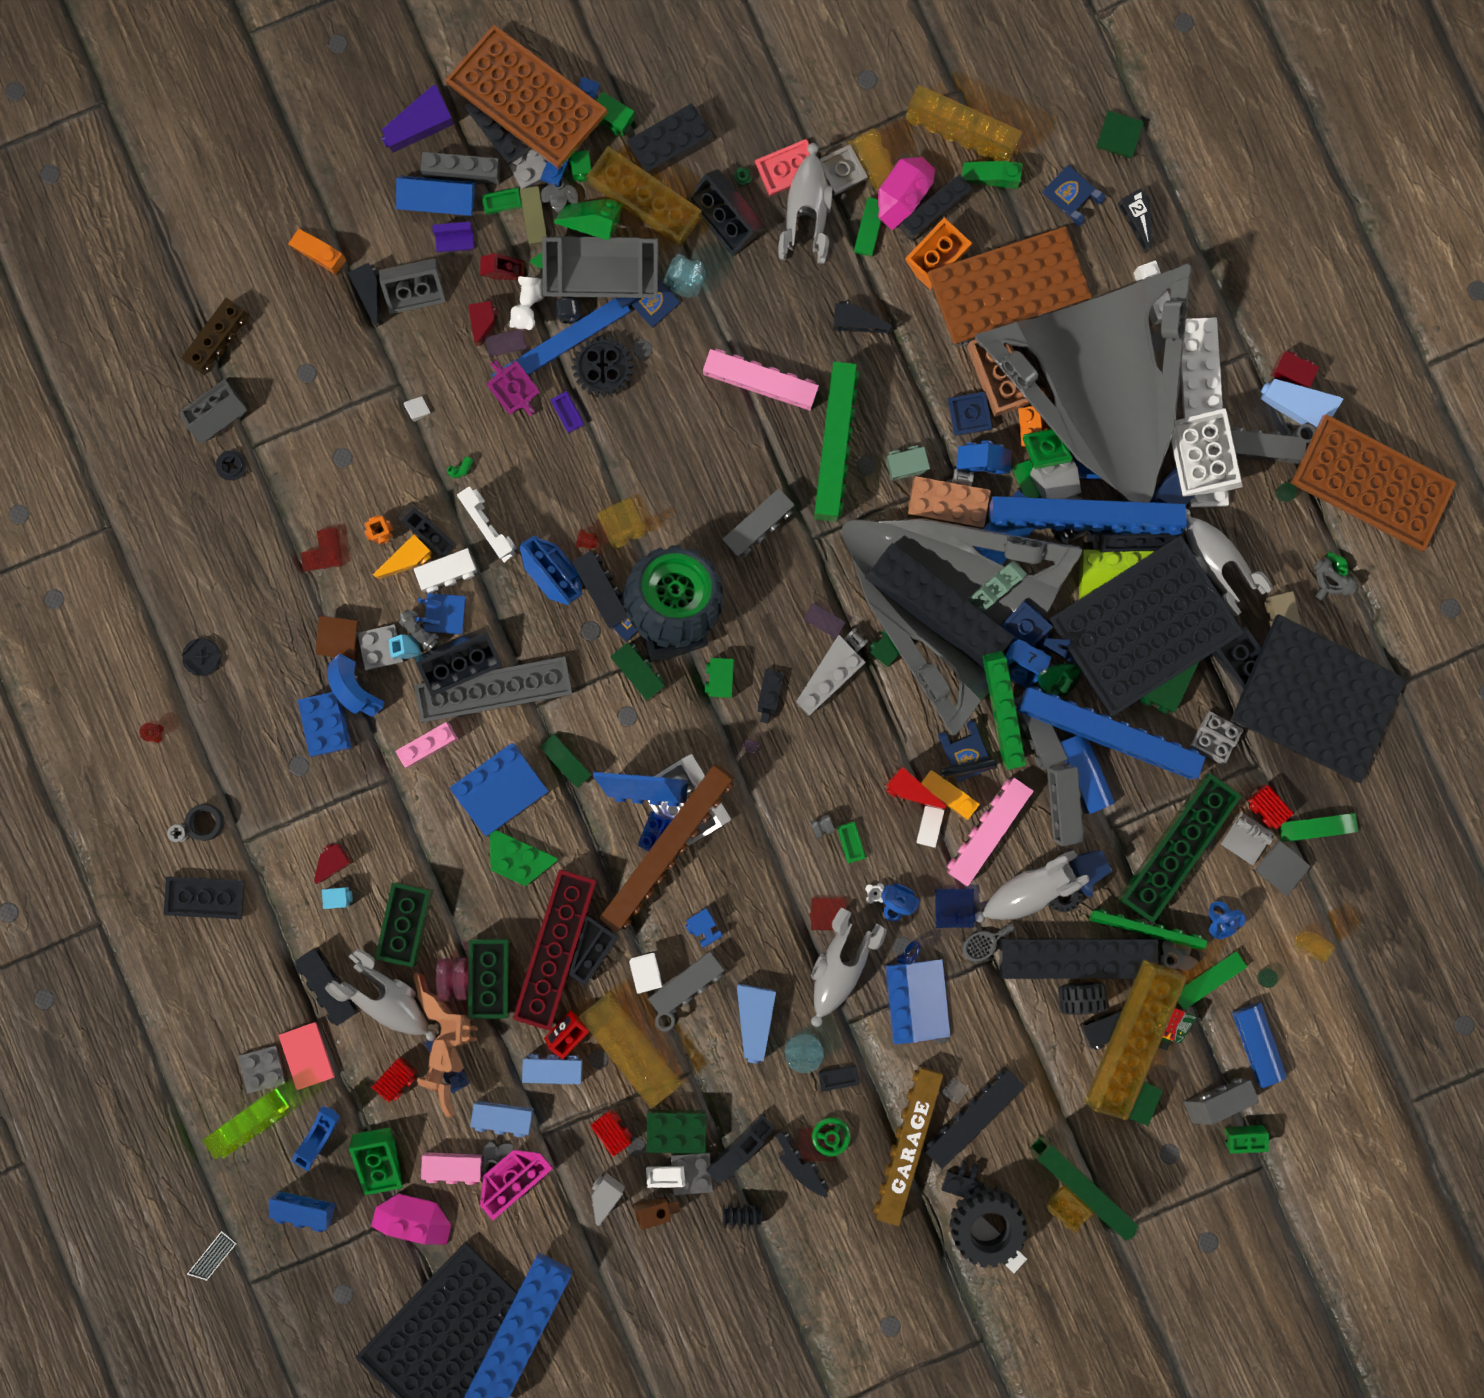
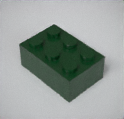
M648 1109L647 1153H705L706 1110Z

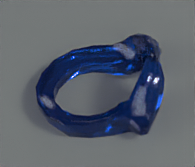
M912 941L904 952L897 957L898 963L913 964L919 955L920 943ZM916 946L917 948L913 956L908 957L912 948Z

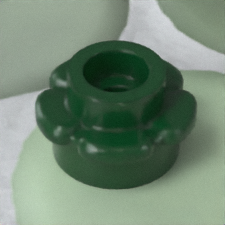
M738 168L734 174V181L740 186L749 184L752 181L751 171L748 168Z

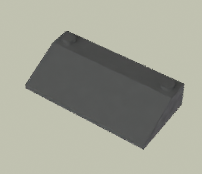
M544 236L542 237L543 296L658 298L659 238L611 237L608 241L598 237Z

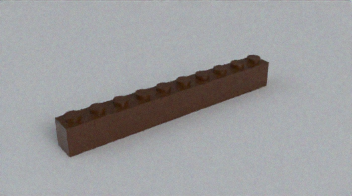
M718 764L712 766L600 916L603 922L616 932L627 929L632 922L630 920L633 914L637 915L643 907L641 905L643 900H648L654 893L652 888L655 884L659 885L666 877L664 872L667 868L671 870L677 862L676 856L679 853L682 855L689 846L686 844L690 838L694 839L700 831L698 829L700 824H705L711 817L709 812L712 808L716 809L723 801L721 796L724 792L728 793L733 788L734 776Z

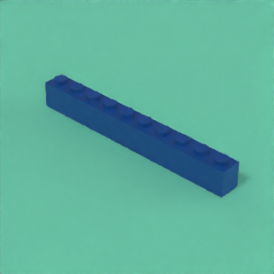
M992 497L990 503V526H996L997 528L1015 527L1017 529L1035 528L1037 530L1050 528L1058 531L1073 529L1074 531L1092 530L1094 532L1112 531L1114 533L1126 531L1135 534L1150 532L1151 534L1169 533L1171 535L1182 534L1187 526L1185 504Z
M1032 686L1023 691L1017 708L1019 713L1187 779L1199 778L1205 756L1199 755L1200 752L1197 750L1184 749L1181 744L1164 741L1165 738L1159 735L1151 736L1147 734L1146 730L1131 728L1130 724L1119 721L1118 723L1113 721L1111 716L1096 714L1095 710L1091 708H1080L1073 701L1067 700L1065 702L1060 700L1058 695L1051 693L1047 695L1042 693L1040 688Z

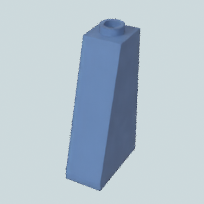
M738 983L737 993L744 1058H747L750 1063L759 1064V1061L764 1062L776 990Z

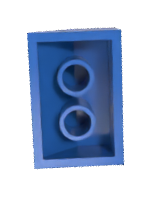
M278 1191L269 1199V1218L274 1219L276 1223L285 1224L289 1222L298 1228L307 1226L311 1227L313 1231L324 1232V1230L326 1231L331 1226L336 1203Z

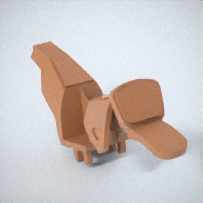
M415 973L413 978L417 989V997L428 1019L438 1021L442 1027L440 1036L433 1042L429 1061L430 1069L426 1078H418L417 1082L422 1087L438 1091L442 1110L446 1117L450 1118L454 1116L450 1100L451 1085L443 1083L442 1078L444 1072L462 1071L464 1067L455 1047L475 1042L477 1037H470V1031H477L478 1028L470 1026L471 1018H468V1016L455 1014L442 997L429 991L425 976L421 973Z

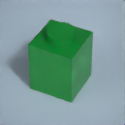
M589 151L574 152L570 156L574 181L582 183L593 179Z

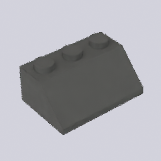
M435 258L379 270L380 284L390 314L446 302Z
M224 379L182 409L179 414L187 429L202 444L205 441H209L218 431L227 428L233 420L242 417L247 409L227 380Z

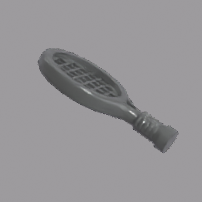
M1009 923L997 933L987 931L972 933L963 943V955L973 962L986 960L996 950L998 939L1015 931V929ZM988 942L989 945L983 948L982 945Z

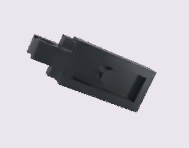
M765 669L757 706L758 712H762L761 723L767 724L769 714H775L784 673Z

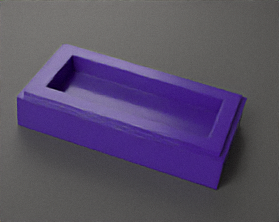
M567 391L550 399L568 434L585 426Z

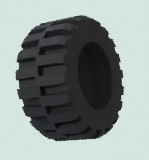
M984 1187V1190L981 1191L979 1188L973 1189L975 1193L971 1195L969 1192L965 1193L964 1199H959L956 1202L957 1209H952V1218L950 1219V1231L958 1251H960L965 1259H969L970 1263L974 1265L979 1263L980 1267L987 1268V1265H991L992 1268L998 1267L999 1263H1003V1265L1008 1264V1259L1012 1258L1014 1260L1018 1256L1016 1252L1018 1250L1022 1251L1024 1247L1022 1241L1027 1240V1223L1019 1204L1015 1199L1013 1200L1009 1193H1003L1002 1189L995 1188L994 1191H992L991 1187ZM987 1213H996L1003 1216L1006 1220V1225L1003 1232L997 1238L981 1241L971 1235L972 1225L980 1216Z

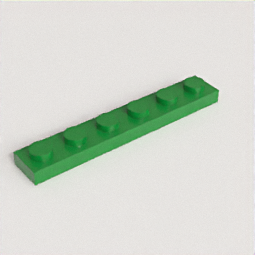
M1103 909L1093 910L1089 916V921L1190 948L1203 950L1207 946V940H1203L1200 935H1184L1183 931L1178 929H1172V931L1165 930L1164 926L1159 924L1150 926L1140 919L1132 921L1126 919L1127 916L1109 915L1108 911Z

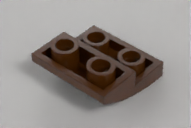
M319 616L316 655L336 657L340 653L351 660H355L359 621Z

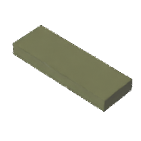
M539 187L520 189L529 246L542 244V237L547 236Z

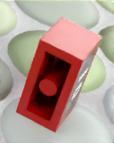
M570 1010L544 1037L548 1048L563 1059L588 1034L589 1030L584 1020Z

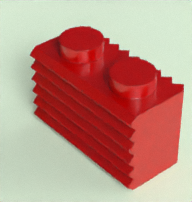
M1263 785L1247 799L1250 803L1248 805L1255 814H1260L1263 818L1261 821L1268 828H1279L1294 814L1269 785Z
M400 1056L375 1082L372 1088L388 1103L392 1099L396 1101L403 1094L401 1089L405 1085L409 1087L416 1080L414 1075L418 1071Z
M609 1109L591 1122L590 1126L612 1157H614L632 1143L633 1135L628 1127L623 1128L620 1123L622 1119L619 1114Z

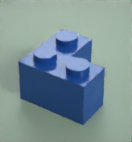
M981 441V444L968 442L966 446H958L957 469L966 472L986 471L992 474L1010 473L1012 450L1004 448V445H993L992 441Z

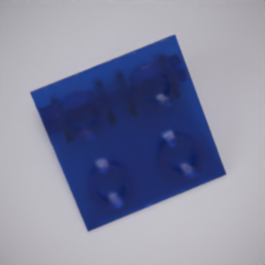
M935 889L936 928H974V922L976 921L974 914V889Z

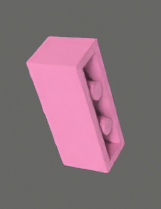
M445 722L396 750V753L403 766L410 768L459 739L450 723Z
M425 1152L422 1156L421 1180H426L427 1183H438V1180L446 1181L447 1184H457L458 1181H465V1184L475 1185L482 1179L483 1155Z

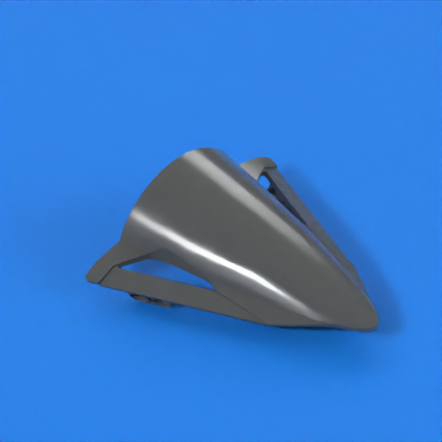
M1185 264L1176 269L1144 279L1095 299L1039 317L981 332L975 336V340L988 352L1075 458L1118 490L1130 502L1149 503L1152 499L1157 477L1174 432L1189 286L1192 274V266L1190 264ZM1170 288V301L1164 303L1161 335L1166 339L1162 372L1155 361L1149 328V314L1151 306ZM1004 344L1028 348L1035 355L1055 396V406L1035 383L1038 379V373L1020 352L1014 351L1010 353Z
M929 519L853 520L846 522L842 527V536L851 554L868 605L946 725L945 727L953 736L963 727L980 702L989 695L985 670L864 577L891 543L895 544L964 599L969 598L976 590L1004 568V566L982 556L975 546L1005 552L1004 556L1011 560L1033 564L1040 563L1042 559L1054 561L1055 564L1035 575H1026L1012 586L1008 592L998 598L994 604L983 611L986 616L1000 626L1024 599L1046 617L1062 583L1082 554V548L1076 546H1066ZM912 639L923 642L955 671L960 682L957 706H954L949 699V686L933 663H926ZM1011 640V642L1009 643V645H1008L1007 647H1009V646H1010L1011 644H1013L1014 642Z

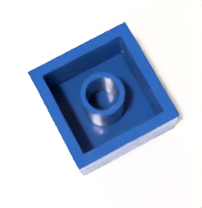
M1019 639L1003 652L1007 660L1010 681L1025 689L1038 681L1039 674L1048 668L1051 659L1042 650L1036 649Z

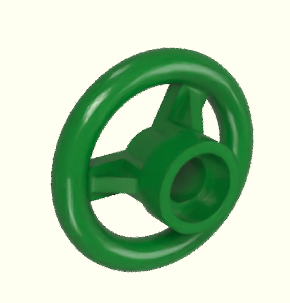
M828 1117L822 1119L813 1129V1144L823 1155H840L850 1144V1130L845 1122L838 1118ZM825 1124H836L833 1130H829L826 1133L819 1132ZM842 1128L845 1134V1140L843 1145L839 1148L838 1143L840 1141V1137L838 1132ZM832 1134L835 1136V1139L829 1140L828 1136ZM818 1139H824L826 1145L833 1147L834 1150L824 1149Z

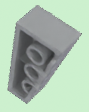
M838 635L796 701V704L808 716L865 663L840 635Z

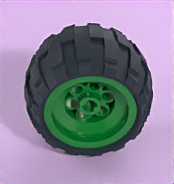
M671 545L668 549L660 547L651 551L647 557L641 558L627 577L624 590V605L627 608V616L632 626L638 628L639 635L647 641L651 639L657 642V646L666 648L668 645H675L676 648L688 646L691 641H699L707 635L709 630L715 626L724 602L722 595L723 586L718 573H715L714 565L708 558L703 559L698 551L692 548L690 550L681 549V546ZM664 603H669L671 606L668 607ZM678 604H684L685 607L681 608Z

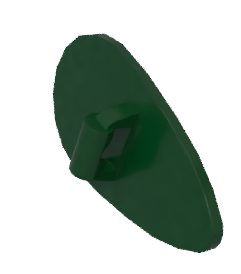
M1075 664L1054 665L1039 674L1038 682L1045 692L1062 698L1074 689L1080 678L1081 671Z

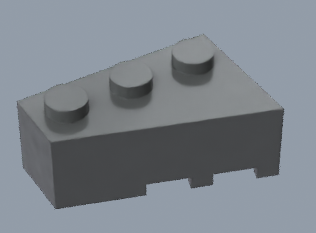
M1236 1078L1230 1084L1219 1086L1212 1091L1183 1102L1192 1123L1213 1125L1258 1103L1259 1100L1251 1080Z

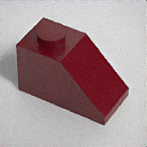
M498 253L481 257L480 276L495 280H518L519 276L524 277L525 261Z
M491 301L468 304L476 346H480L496 325L495 318H498V311L496 306L493 307Z
M331 843L323 848L324 852L320 854L316 869L315 884L322 883L352 864L341 843Z

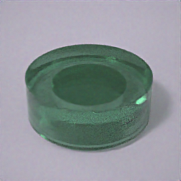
M1283 483L1276 490V497L1284 503L1292 501L1297 494L1295 486L1291 483Z
M1264 968L1258 972L1257 981L1262 987L1272 988L1277 984L1278 976L1274 970Z

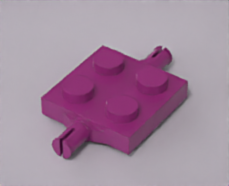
M497 359L494 360L495 364L491 362L490 365L497 373L486 385L509 415L520 408H524L529 416H531L532 413L528 409L530 408L534 414L536 411L529 402L540 391L519 363L515 361L508 367L502 368Z

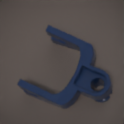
M1048 631L1035 645L1038 648L1063 657L1078 666L1069 650L1060 647L1061 645L1070 647L1071 640L1052 639L1054 634Z

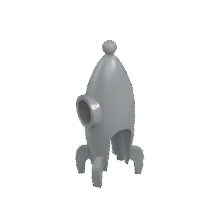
M811 143L807 147L809 155L802 161L791 182L787 202V230L780 234L778 252L779 259L786 260L788 248L793 250L796 219L802 215H807L815 221L813 252H818L817 263L823 264L825 263L829 247V238L823 232L827 213H830L832 186H828L823 167L816 156L819 148L815 143Z
M1186 509L1187 526L1185 531L1189 548L1213 586L1222 594L1220 597L1232 616H1237L1241 613L1236 605L1240 600L1221 574L1225 563L1231 564L1252 590L1258 589L1261 594L1269 593L1273 590L1266 575L1262 572L1252 573L1237 548L1220 530L1203 520L1192 518L1190 511Z
M1074 850L1064 853L1047 863L1046 866L1036 870L1024 871L1001 885L988 901L984 912L979 911L975 914V920L983 922L986 917L1008 920L1032 915L1044 909L1050 901L1059 895L1068 896L1090 881L1089 877L1086 874L1076 879L1068 863L1076 858L1077 854Z
M844 908L838 911L832 923V927L837 934L825 954L822 953L817 959L811 974V978L815 980L814 1007L816 1016L811 1019V1023L815 1027L821 1026L823 1022L822 1017L830 1014L848 998L862 973L869 950L880 948L886 935L887 929L876 924L872 932L867 930L853 959L848 962H842L840 953L852 926V923L848 922L851 912Z
M357 948L355 952L353 951L349 955V958L356 963L353 968L378 987L379 997L376 1001L369 999L346 982L338 984L333 980L331 984L328 983L325 987L326 991L336 1000L346 1001L351 999L369 1016L392 1030L411 1035L424 1034L429 1041H434L437 1038L436 1031L428 1029L427 1020L414 1000L416 992L404 982L398 979L392 981L382 973L374 970V958L363 950Z

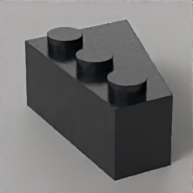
M590 915L585 916L578 947L569 973L571 977L584 986L590 983L621 937Z

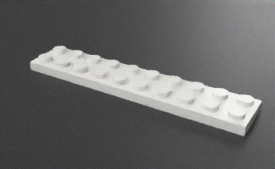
M1217 317L1186 319L1181 363L1183 419L1223 409ZM1228 491L1195 495L1189 501V508L1228 506Z

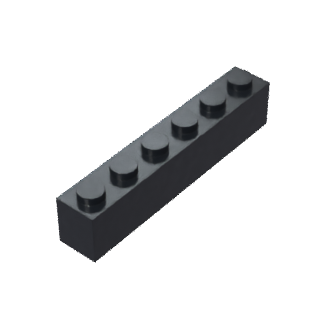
M1007 1068L998 1070L994 1075L995 1079L990 1084L989 1082L985 1083L980 1089L981 1093L977 1097H971L966 1103L968 1106L963 1111L961 1109L958 1110L952 1117L954 1120L949 1125L947 1123L939 1129L940 1133L935 1138L932 1137L926 1142L925 1152L941 1169L1025 1087Z

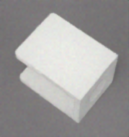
M655 953L631 958L629 963L637 994L663 986Z

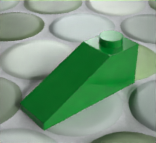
M1008 161L964 162L962 177L967 183L1017 189L1021 180L1023 163Z

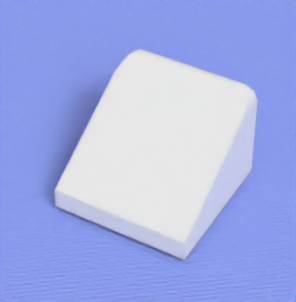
M422 396L404 402L414 422L431 414Z

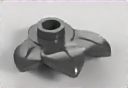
M565 177L561 179L562 185L560 187H556L555 184H549L543 188L540 195L541 202H550L552 208L557 213H560L567 202L578 203L577 191L574 187L568 185Z
M1168 941L1163 942V955L1160 962L1166 970L1178 968L1186 971L1193 968L1198 961L1189 956L1192 948ZM1168 957L1173 959V964L1167 963Z
M490 1141L483 1149V1172L486 1174L491 1170L488 1166L490 1163L498 1164L513 1151V1145L511 1143H504L496 1147Z

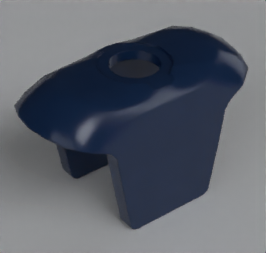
M1175 468L1155 488L1149 503L1185 504L1186 506L1195 495L1183 496L1178 470Z
M1066 847L1065 853L1072 851ZM1094 850L1077 855L1076 858L1068 863L1076 879L1083 875H1088L1090 881L1081 887V891L1090 898L1093 896V885L1111 872V868L1102 851Z

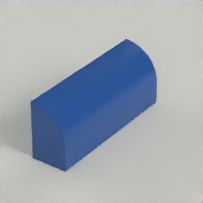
M401 175L396 178V209L470 216L473 214L475 182Z
M1076 735L1061 741V746L1068 758L1065 760V763L1077 767L1079 771L1080 799L1086 814L1094 813L1114 804L1115 801L1090 740Z
M1261 1002L1232 1011L1257 1085L1265 1088L1286 1079L1287 1074Z

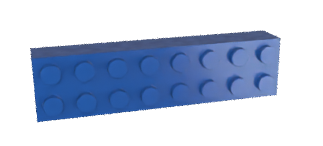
M538 1252L464 1398L510 1397L572 1275V1269Z

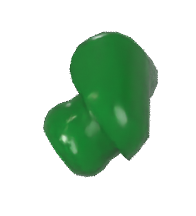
M465 456L461 465L449 466L447 474L455 479L466 476L474 460Z
M1328 551L1325 558H1328L1334 564L1335 570L1342 577L1346 576L1349 571L1346 559Z

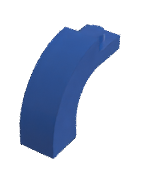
M339 653L328 666L327 674L331 690L339 702L352 713L356 714L358 711H362L373 717L384 707V701L367 693L358 685L354 676L356 662Z
M322 1106L312 1128L296 1150L292 1162L309 1171L334 1132L340 1120V1115L333 1109Z

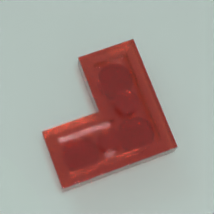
M337 528L317 530L319 550L300 552L304 572L342 566Z

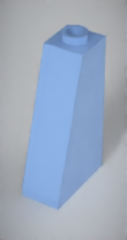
M1277 379L1264 385L1261 390L1263 395L1260 398L1301 425L1311 424L1315 429L1322 415L1327 414L1333 417L1343 401L1341 397Z

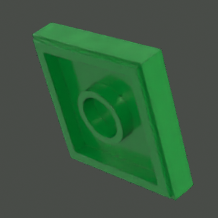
M1052 429L1023 435L1022 439L1035 469L1072 461L1069 449Z

